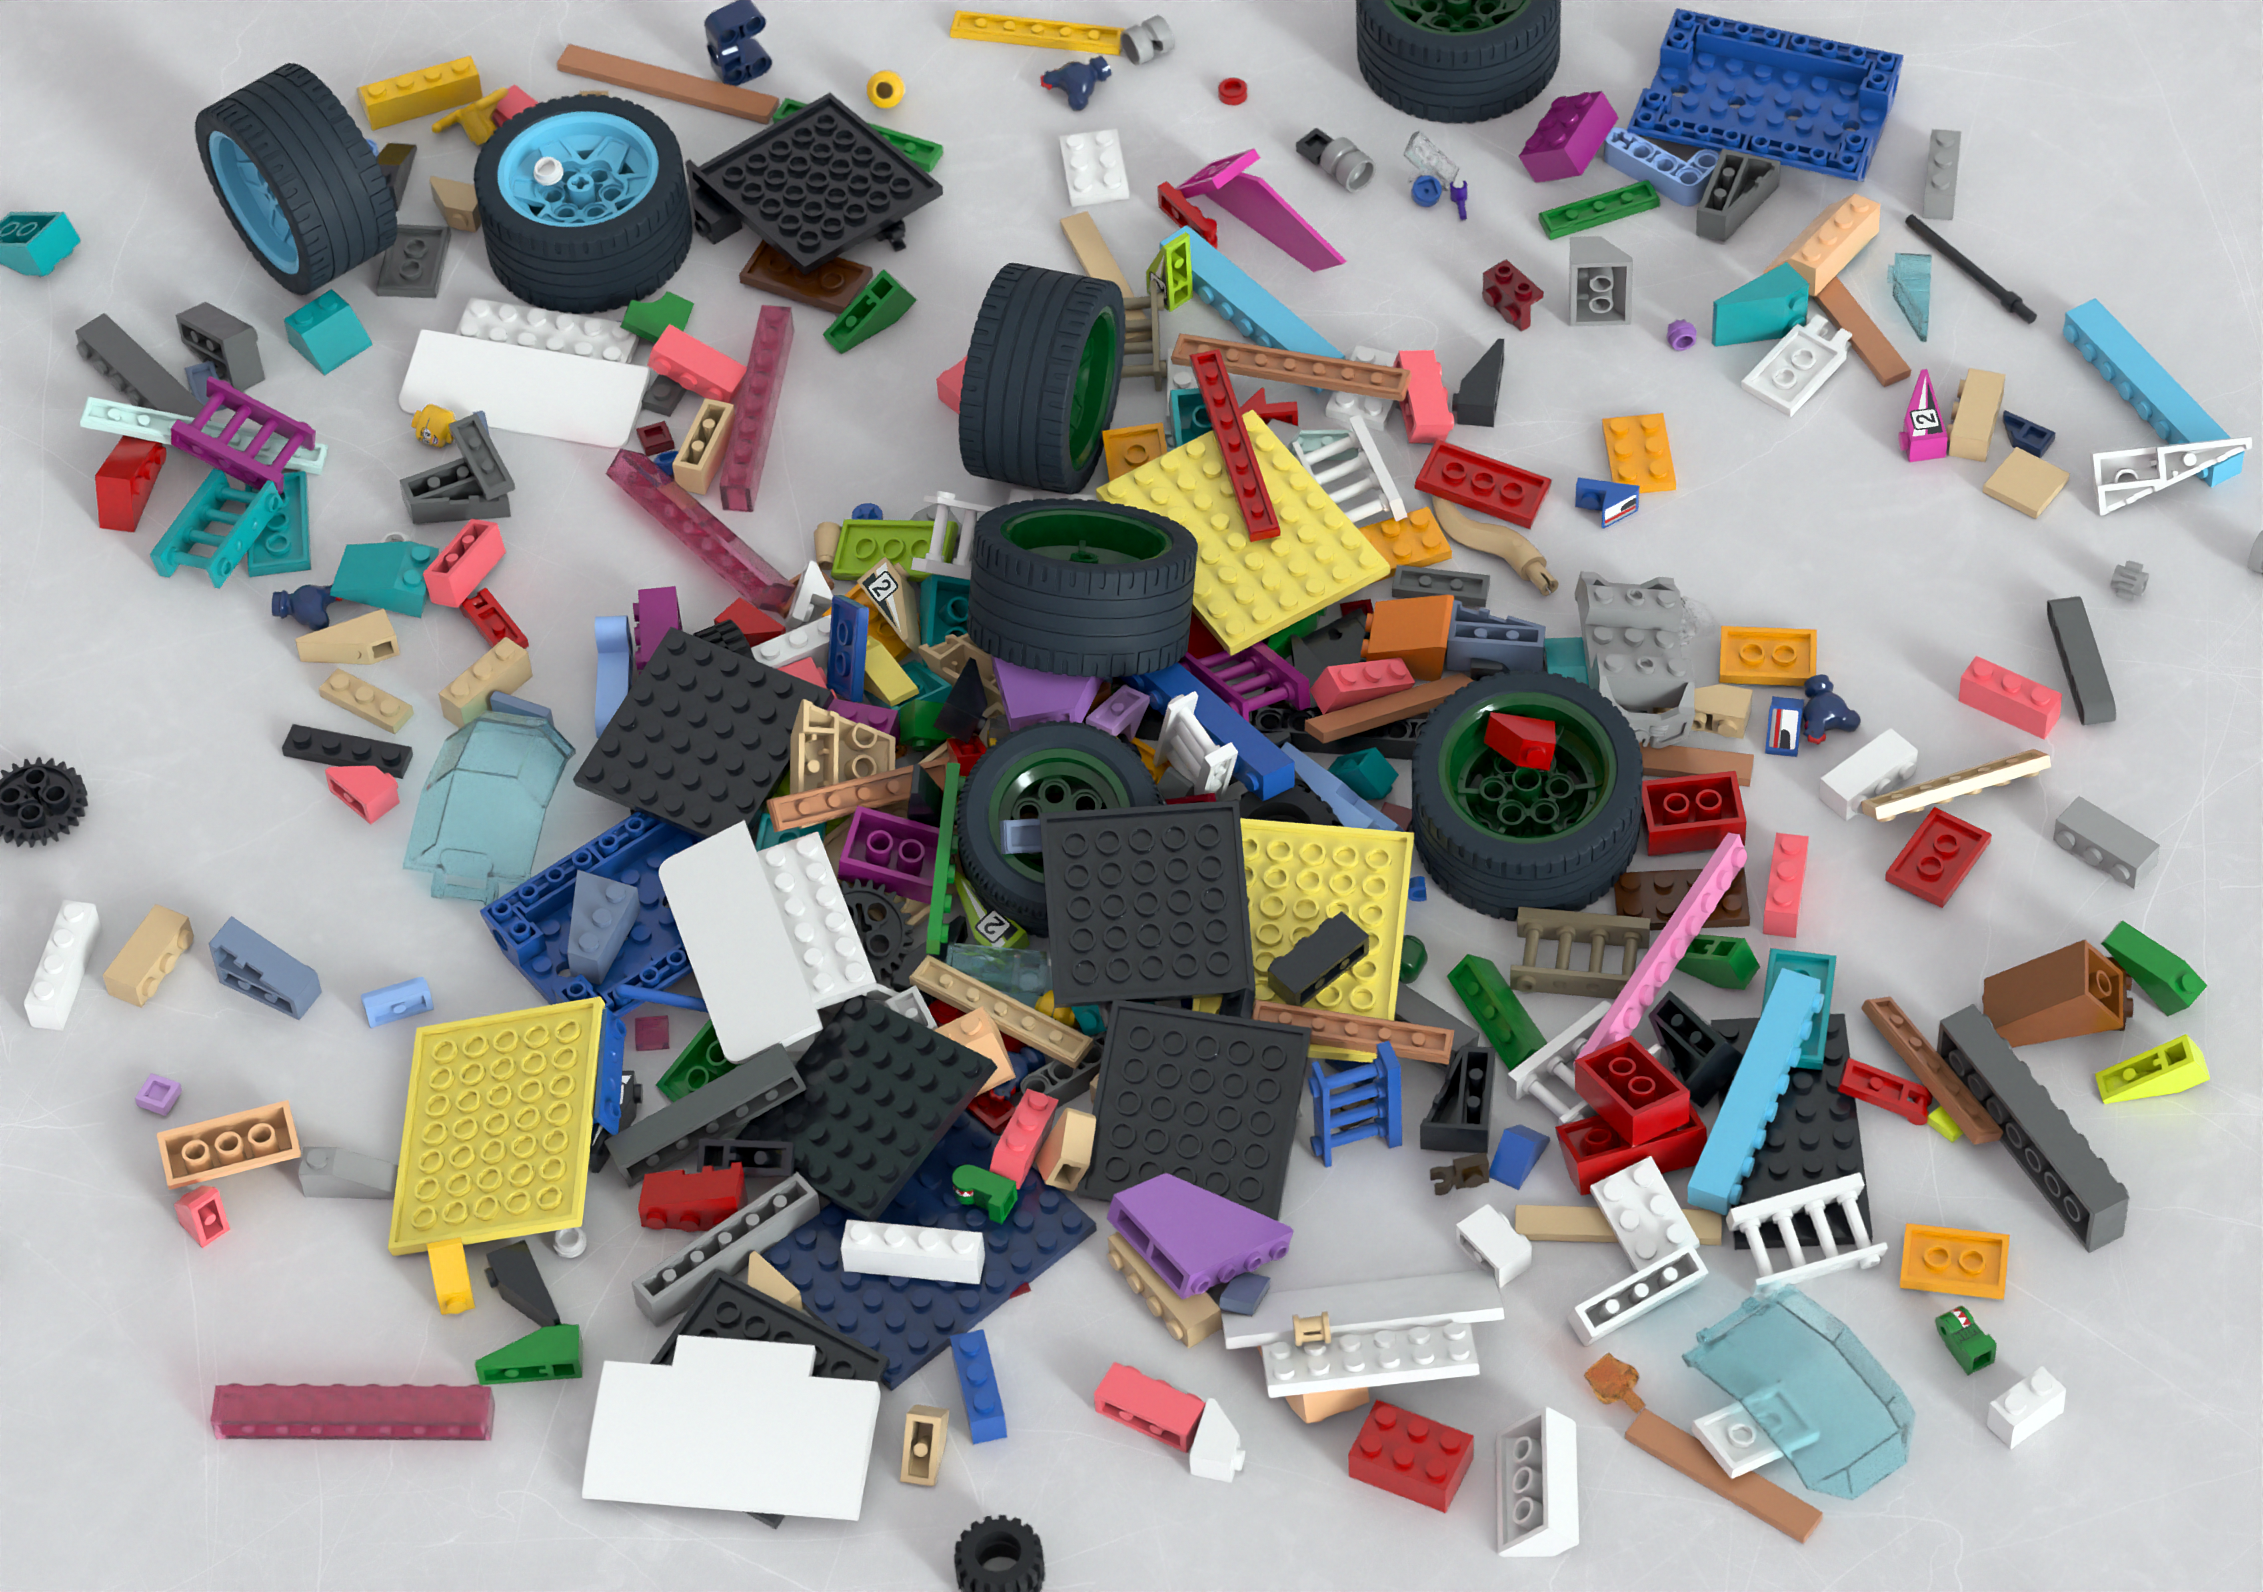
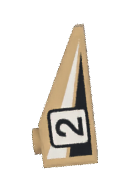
M884 557L859 578L857 582L902 641L915 654H918V647L921 646L915 593L907 581L910 574L899 562L893 565Z

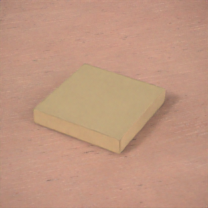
M2016 447L1983 485V493L2037 519L2069 481L2070 473Z

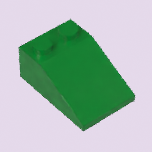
M710 1018L656 1083V1086L668 1098L676 1102L678 1099L687 1096L743 1064H733L725 1058Z

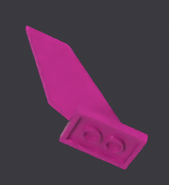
M1255 148L1212 161L1175 188L1183 193L1185 199L1201 194L1206 195L1312 272L1339 266L1347 262L1266 181L1260 177L1242 172L1260 159Z

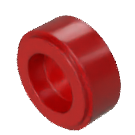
M1239 78L1223 80L1218 86L1220 101L1230 106L1243 103L1248 96L1247 84Z

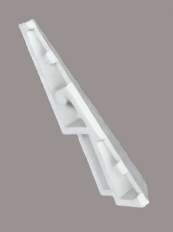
M2252 437L2090 452L2092 483L2099 515H2106L2119 507L2130 504L2141 497L2161 490L2200 472L2202 469L2252 448Z

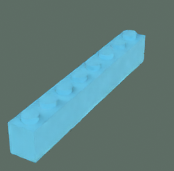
M1184 226L1159 243L1161 250L1164 245L1184 232L1190 235L1193 291L1200 296L1204 303L1214 307L1223 319L1232 322L1245 337H1250L1258 346L1345 359V355L1189 226ZM1305 386L1310 387L1317 394L1325 390L1323 388Z
M2096 298L2065 313L2063 334L2069 343H2073L2082 352L2085 360L2091 362L2100 371L2102 377L2119 391L2120 396L2124 400H2128L2137 410L2139 416L2143 420H2147L2156 430L2161 439H2165L2169 444L2231 438ZM2244 451L2220 463L2202 469L2196 473V476L2203 479L2212 488L2241 473Z
M1784 968L1781 969L1688 1184V1204L1727 1216L1732 1204H1738L1743 1186L1740 1185L1744 1176H1750L1755 1160L1752 1157L1755 1149L1760 1150L1765 1141V1125L1767 1121L1773 1122L1778 1108L1777 1097L1779 1094L1784 1095L1790 1079V1076L1787 1075L1790 1067L1795 1068L1801 1055L1800 1043L1802 1039L1808 1040L1812 1030L1813 1021H1810L1813 1013L1818 1014L1822 1008L1824 994L1820 993V979Z

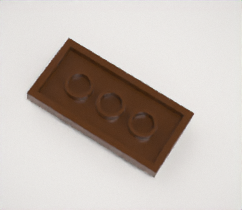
M762 240L740 272L739 279L742 284L842 314L865 289L873 277L872 267L836 257L804 275L766 241Z
M1745 867L1739 870L1731 882L1730 888L1725 891L1717 903L1714 912L1709 915L1701 928L1750 926ZM1703 869L1625 872L1619 876V880L1614 884L1616 915L1651 918L1650 930H1663Z

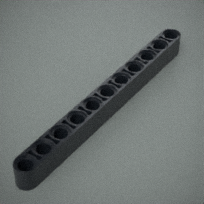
M1148 704L1134 737L1141 740L1158 741L1165 717ZM1264 707L1249 712V722L1259 732H1289L1291 735V745L1301 752L1347 755L1376 747L1384 758L1412 760L1417 737L1420 736L1422 726L1426 724V719L1405 718L1323 744L1305 731V720L1323 715L1322 712Z

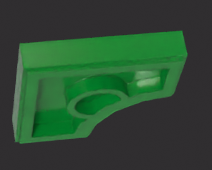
M666 291L664 296L655 302L642 303L631 300L620 327L656 344L669 324L684 332L694 303L669 291Z

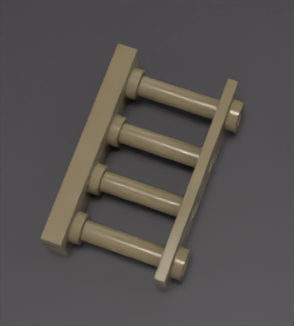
M1150 281L1151 296L1123 299L1125 310L1151 308L1152 319L1126 320L1125 325L1126 332L1152 331V341L1125 343L1124 355L1153 353V364L1123 366L1121 378L1154 376L1155 390L1162 391L1161 379L1167 378L1166 360H1161L1159 332V311L1164 310L1163 292L1157 293L1156 281Z
M1519 907L1517 937H1524L1526 940L1522 966L1511 965L1510 968L1511 990H1519L1525 993L1541 992L1616 999L1635 972L1638 948L1649 949L1651 918ZM1539 939L1559 941L1555 969L1535 967ZM1572 942L1592 944L1588 972L1568 970ZM1605 945L1625 947L1621 975L1602 973Z

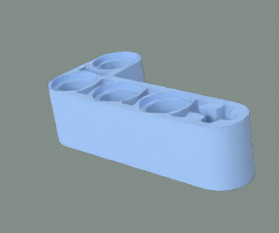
M1621 127L1612 128L1604 140V160L1608 165L1639 182L1649 180L1655 191L1683 206H1694L1701 201L1719 159L1717 152L1705 149L1697 152L1689 161L1685 162L1636 134L1627 132L1626 129Z
M627 615L595 617V639L598 650L595 706L597 739L600 738L632 688L633 643Z

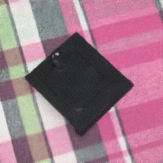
M1358 608L1301 638V640L1326 668L1328 666L1366 662V658H1360L1363 639L1370 640L1371 633L1365 632L1367 616Z

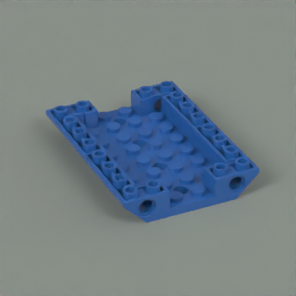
M1676 8L1660 47V65L1650 89L1643 88L1627 127V132L1722 152V149H1728L1780 161V165L1864 182L1895 99L1904 55ZM1678 92L1684 93L1681 97L1673 94ZM1734 104L1741 105V107L1738 109L1732 108L1730 106ZM1791 116L1798 117V119L1795 121L1789 120L1787 118ZM1852 128V129H1855L1856 131H1855V132H1852V131H1847V130H1845V129Z
M636 812L480 910V914L502 953L550 1005L601 997L605 1003V1008H608L616 1017L621 1018L646 1001L618 996L615 992L618 984L622 983L663 991L693 972L671 908H665L668 900L659 878V868L667 858L704 839ZM577 870L638 888L640 913L601 985L588 982L582 974L577 977L558 975L562 970L569 969L567 950Z

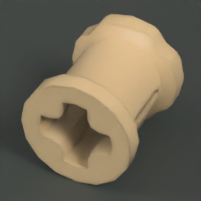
M1327 1311L1322 1312L1321 1316L1299 1318L1298 1315H1292L1296 1347L1301 1346L1303 1342L1324 1340L1325 1343H1331Z

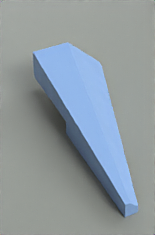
M1286 742L1282 746L1281 750L1295 761V771L1315 794L1321 797L1322 801H1326L1333 808V813L1337 815L1338 820L1344 827L1406 832L1398 824L1360 798L1345 783L1293 745Z

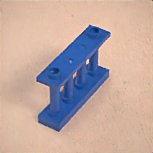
M608 1008L602 1010L593 1124L599 1123L613 1136L618 1134L619 1119L621 1117L620 1098L626 1027L620 1018L616 1017Z
M1390 1041L1376 1044L1377 1058L1372 1060L1373 1063L1330 1076H1324L1318 1061L1312 1063V1077L1308 1078V1086L1313 1097L1314 1136L1310 1137V1143L1314 1155L1321 1156L1325 1168L1332 1166L1331 1149L1376 1135L1379 1138H1385L1389 1149L1402 1145L1401 1066ZM1377 1076L1371 1084L1329 1096V1090ZM1375 1096L1378 1097L1373 1099L1374 1103L1330 1115V1109ZM1378 1116L1374 1118L1372 1123L1331 1134V1129Z

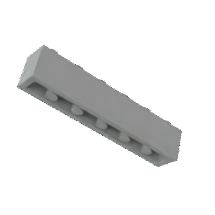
M798 1172L795 1173L793 1177L787 1178L631 1282L636 1306L655 1327L659 1326L693 1303L717 1269L730 1276L735 1275L749 1265V1256L753 1251H756L761 1256L795 1229L821 1213L818 1193Z

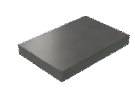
M397 224L398 233L395 243L385 250L376 287L377 295L436 298L451 237L450 226Z

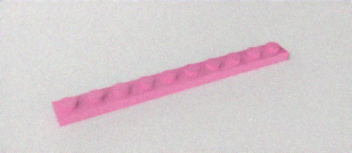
M1727 833L1576 1059L1629 1036L1633 1029L1637 1027L1639 1020L1653 1003L1655 996L1663 984L1667 982L1679 960L1684 957L1687 948L1695 936L1699 934L1709 915L1714 912L1717 903L1725 891L1730 888L1731 882L1739 870L1744 867L1748 857L1739 834Z

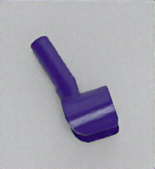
M1463 181V187L1455 188L1453 182H1451L1450 199L1457 204L1459 218L1464 221L1467 219L1465 201L1468 199L1467 182Z

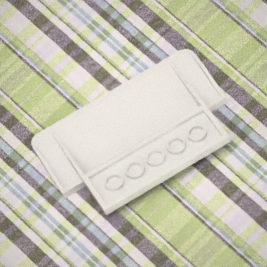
M470 297L455 334L421 329L399 396V405L404 413L414 415L417 410L422 411L427 404H434L453 411L457 421L473 415V412L483 410L486 415L488 428L607 449H619L624 447L631 438L651 373L649 367L630 364L641 337L621 328V322Z
M744 820L667 858L659 868L660 881L722 1051L729 1062L744 1064L781 1043L785 1048L823 1029L817 1013L818 1009L878 989L818 832L756 852Z
M1474 1270L1266 1293L1253 1315L1250 1316L1221 1309V1318L1227 1349L1261 1346L1270 1398L1479 1375V1363L1470 1323L1504 1319V1307L1494 1275L1489 1271ZM1327 1311L1331 1343H1325L1324 1340L1303 1342L1301 1346L1296 1347L1292 1315H1298L1299 1318L1321 1316L1322 1312Z

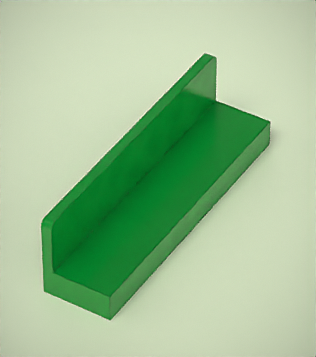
M1467 954L1447 975V978L1510 1071L1547 1044V1041L1491 960Z

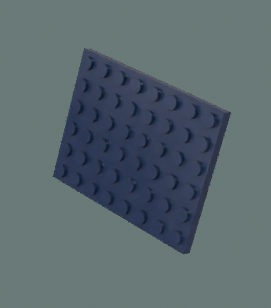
M966 1108L875 1222L982 1233L985 1258L980 1284L844 1271L841 1245L846 1221H869L833 1202L821 1209V1213L795 1229L761 1255L800 1291L803 1309L813 1319L889 1358L891 1365L880 1381L891 1391L951 1345L950 1336L967 1333L1008 1301L1012 1292L1023 1283L1028 1282L1029 1284L1097 1231L1096 1222L1055 1186L1045 1184L1041 1173L1033 1166H1031L1020 1189L1017 1190L1018 1199L1002 1224L990 1220L989 1210L976 1204L966 1205L957 1201L954 1196L953 1172L962 1165H974L989 1171L995 1147L1000 1140L996 1133H993Z

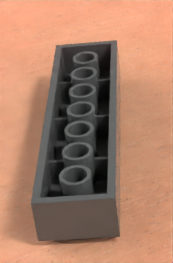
M1972 1004L1940 1020L1937 1053L2002 1129L2003 1134L1999 1141L2087 1252L2090 1253L2122 1237L2130 1199L2126 1187L2114 1179L2106 1162L2102 1158H2097L2090 1149L2086 1137L2081 1133L2078 1134L2070 1124L2066 1112L2056 1107L2051 1100L2048 1090L2043 1085H2039L2032 1077L2028 1065L2024 1061H2019L2015 1056L2008 1040L2004 1037L2001 1038L1995 1031L1990 1018L1986 1014H1982Z

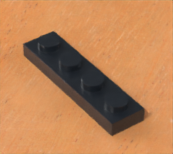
M296 724L292 725L282 746L283 755L287 757L338 767L376 766L384 774L389 773L393 777L403 779L413 757L412 747Z

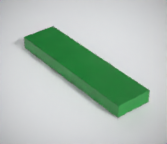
M1645 180L1538 213V221L1548 238L1553 240L1660 207V198L1649 180Z

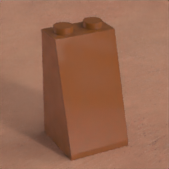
M2084 939L1985 978L1984 994L1982 995L1984 1004L1983 1014L1990 1018L1995 1031L2001 1038H2006L2012 1048L2116 1030L2123 1027V972Z

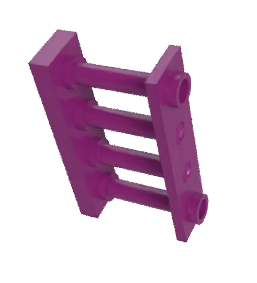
M209 376L206 384V397L209 400L191 424H186L177 419L171 427V445L259 491L267 480H271L274 482L279 495H281L284 487V474L281 471L299 446L313 451L315 448L316 431L307 423L298 422L236 390L228 382ZM221 404L236 413L220 435L213 438L201 432V430ZM247 418L262 425L245 451H238L228 446V443ZM273 432L289 439L271 465L266 466L254 459Z
M1262 641L1232 656L1224 650L1197 660L1190 653L1186 652L1181 660H1179L1180 665L1248 722L1249 712L1284 699L1299 711L1311 707L1309 679ZM1234 660L1240 662V664L1215 673L1209 670ZM1250 673L1257 676L1232 686L1225 683ZM1267 686L1273 689L1249 699L1242 697L1244 694Z

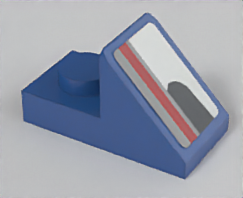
M1578 477L1575 507L1602 511V529L1638 511L1639 486Z
M1772 696L1765 754L1797 757L1804 699Z

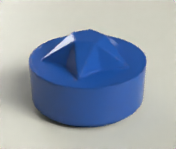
M1429 175L1417 178L1411 189L1413 200L1423 207L1435 205L1442 193L1440 182Z
M668 451L658 455L654 459L656 473L660 475H674L672 464L679 451Z
M864 503L853 510L852 519L883 520V514L879 506L872 503Z

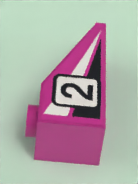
M1927 369L1920 371L1904 418L1903 432H1899L1898 435L1901 451L1906 450L1909 462L1946 457L1948 437Z

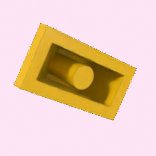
M461 1237L427 1243L441 1315L449 1313L458 1314L465 1310L475 1309L471 1278Z

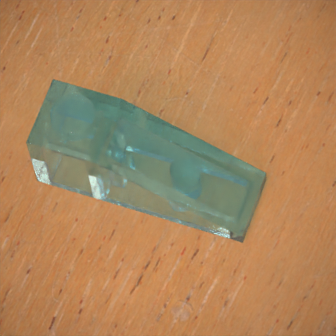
M1895 253L1894 265H1888L1887 283H1893L1892 296L1919 340L1927 342L1932 255Z
M948 943L947 965L996 990L1011 994L1044 995L1047 973L1046 951Z

